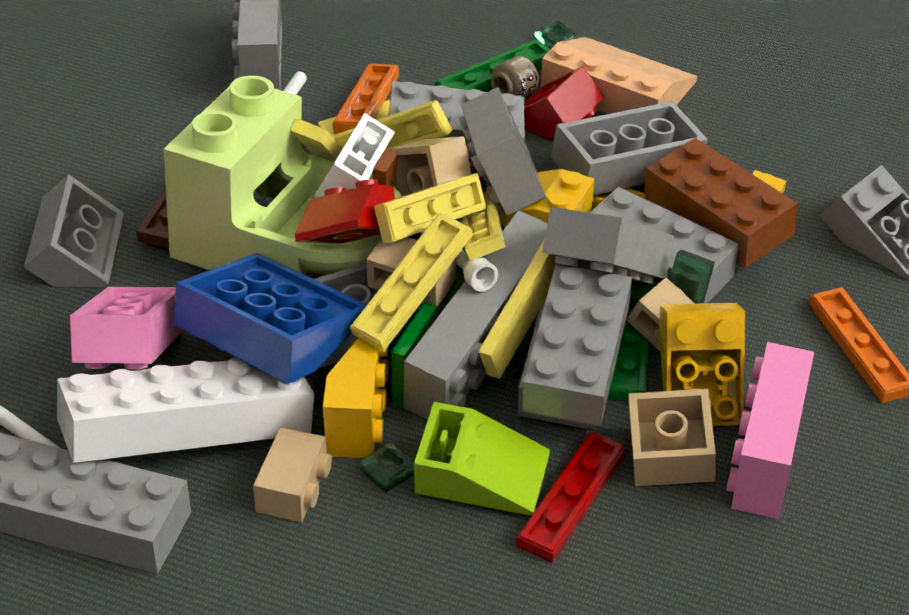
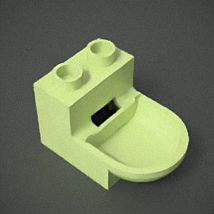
M243 76L235 79L219 97L201 114L197 115L164 148L169 252L171 258L212 270L249 255L259 253L315 279L318 275H328L367 263V257L382 237L378 235L341 245L295 242L294 234L311 199L318 198L315 196V193L334 162L317 157L316 153L313 155L306 153L302 148V142L290 131L295 119L302 120V96L274 89L273 83L264 77ZM393 187L395 199L402 197L400 192ZM253 192L262 194V198L265 199L268 197L275 199L267 207H264L255 201Z

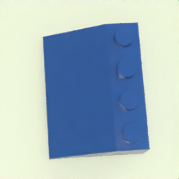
M255 253L176 282L173 324L189 332L191 336L201 338L216 346L218 350L238 357L245 361L247 365L265 371L274 376L276 380L291 383L315 372L352 333L350 326L367 304L268 257Z

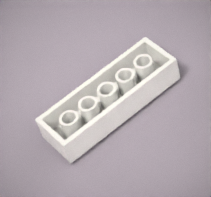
M238 357L231 358L229 361L210 363L195 361L190 365L172 367L157 365L151 369L134 371L118 369L111 373L96 375L79 373L71 377L57 379V421L73 463L273 439L276 437L280 427L311 433L314 392L305 377L291 383L280 382L265 371L247 365L245 361Z

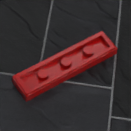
M590 431L517 536L516 547L553 563L624 457L626 446Z

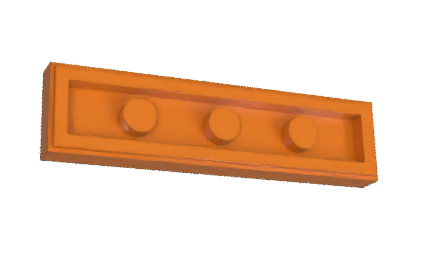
M367 65L332 123L333 134L356 128L364 113L373 119L376 118L392 89V81H397L400 76L398 65Z
M843 287L810 295L809 306L880 402L885 403L908 397L909 373Z

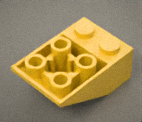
M737 303L660 304V353L663 391L708 388L712 426L740 425L744 411L745 310Z
M358 338L327 375L323 401V419L327 454H331L332 457L374 459L375 443H382L383 419L381 418L382 412L386 410V389H381V387H385V382L389 380V359H382V357H388V347L385 351H382Z

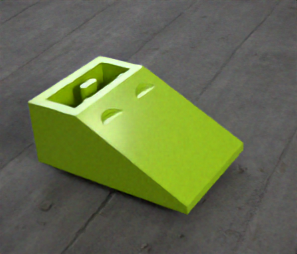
M433 402L414 462L415 493L532 516L539 498L550 449L474 409Z

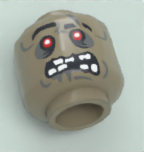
M515 56L496 65L492 71V89L499 87L501 94L509 93L525 98L533 94L538 88L539 76L537 69L529 59L523 56Z

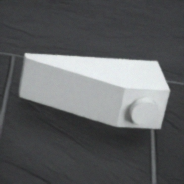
M364 113L315 193V196H325L324 191L330 188L346 187L347 190L355 189L356 182L368 180L373 172V168L392 138L394 131Z

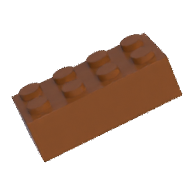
M697 138L690 140L646 167L644 199L738 243L739 248L736 262L744 268L795 235L797 202Z

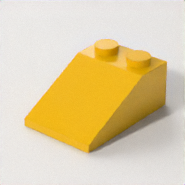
M564 169L537 172L546 198L519 210L548 223L550 207L590 213L592 211L595 178ZM486 190L483 194L485 202L491 200ZM500 204L496 206L503 231L517 211L506 215Z

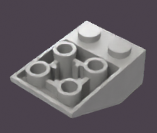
M881 165L838 198L819 216L842 243L909 280V196Z

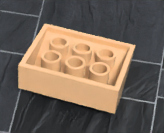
M587 37L557 42L542 58L541 87L583 66L604 97L595 106V109L606 114L671 101L677 105L697 81L696 75Z

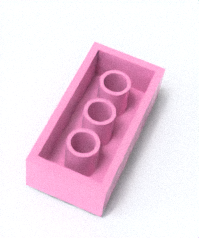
M107 287L70 315L72 363H85V368L88 369L107 368L109 363H124V368L133 370L147 368L148 364H152L183 332V329L173 324L176 287Z
M767 342L764 358L756 356L751 379L758 380V384H749L745 407H750L752 410H745L742 413L738 435L745 436V439L738 438L736 440L731 464L739 465V468L731 467L726 491L734 492L731 509L775 519L780 518L814 356L813 351Z

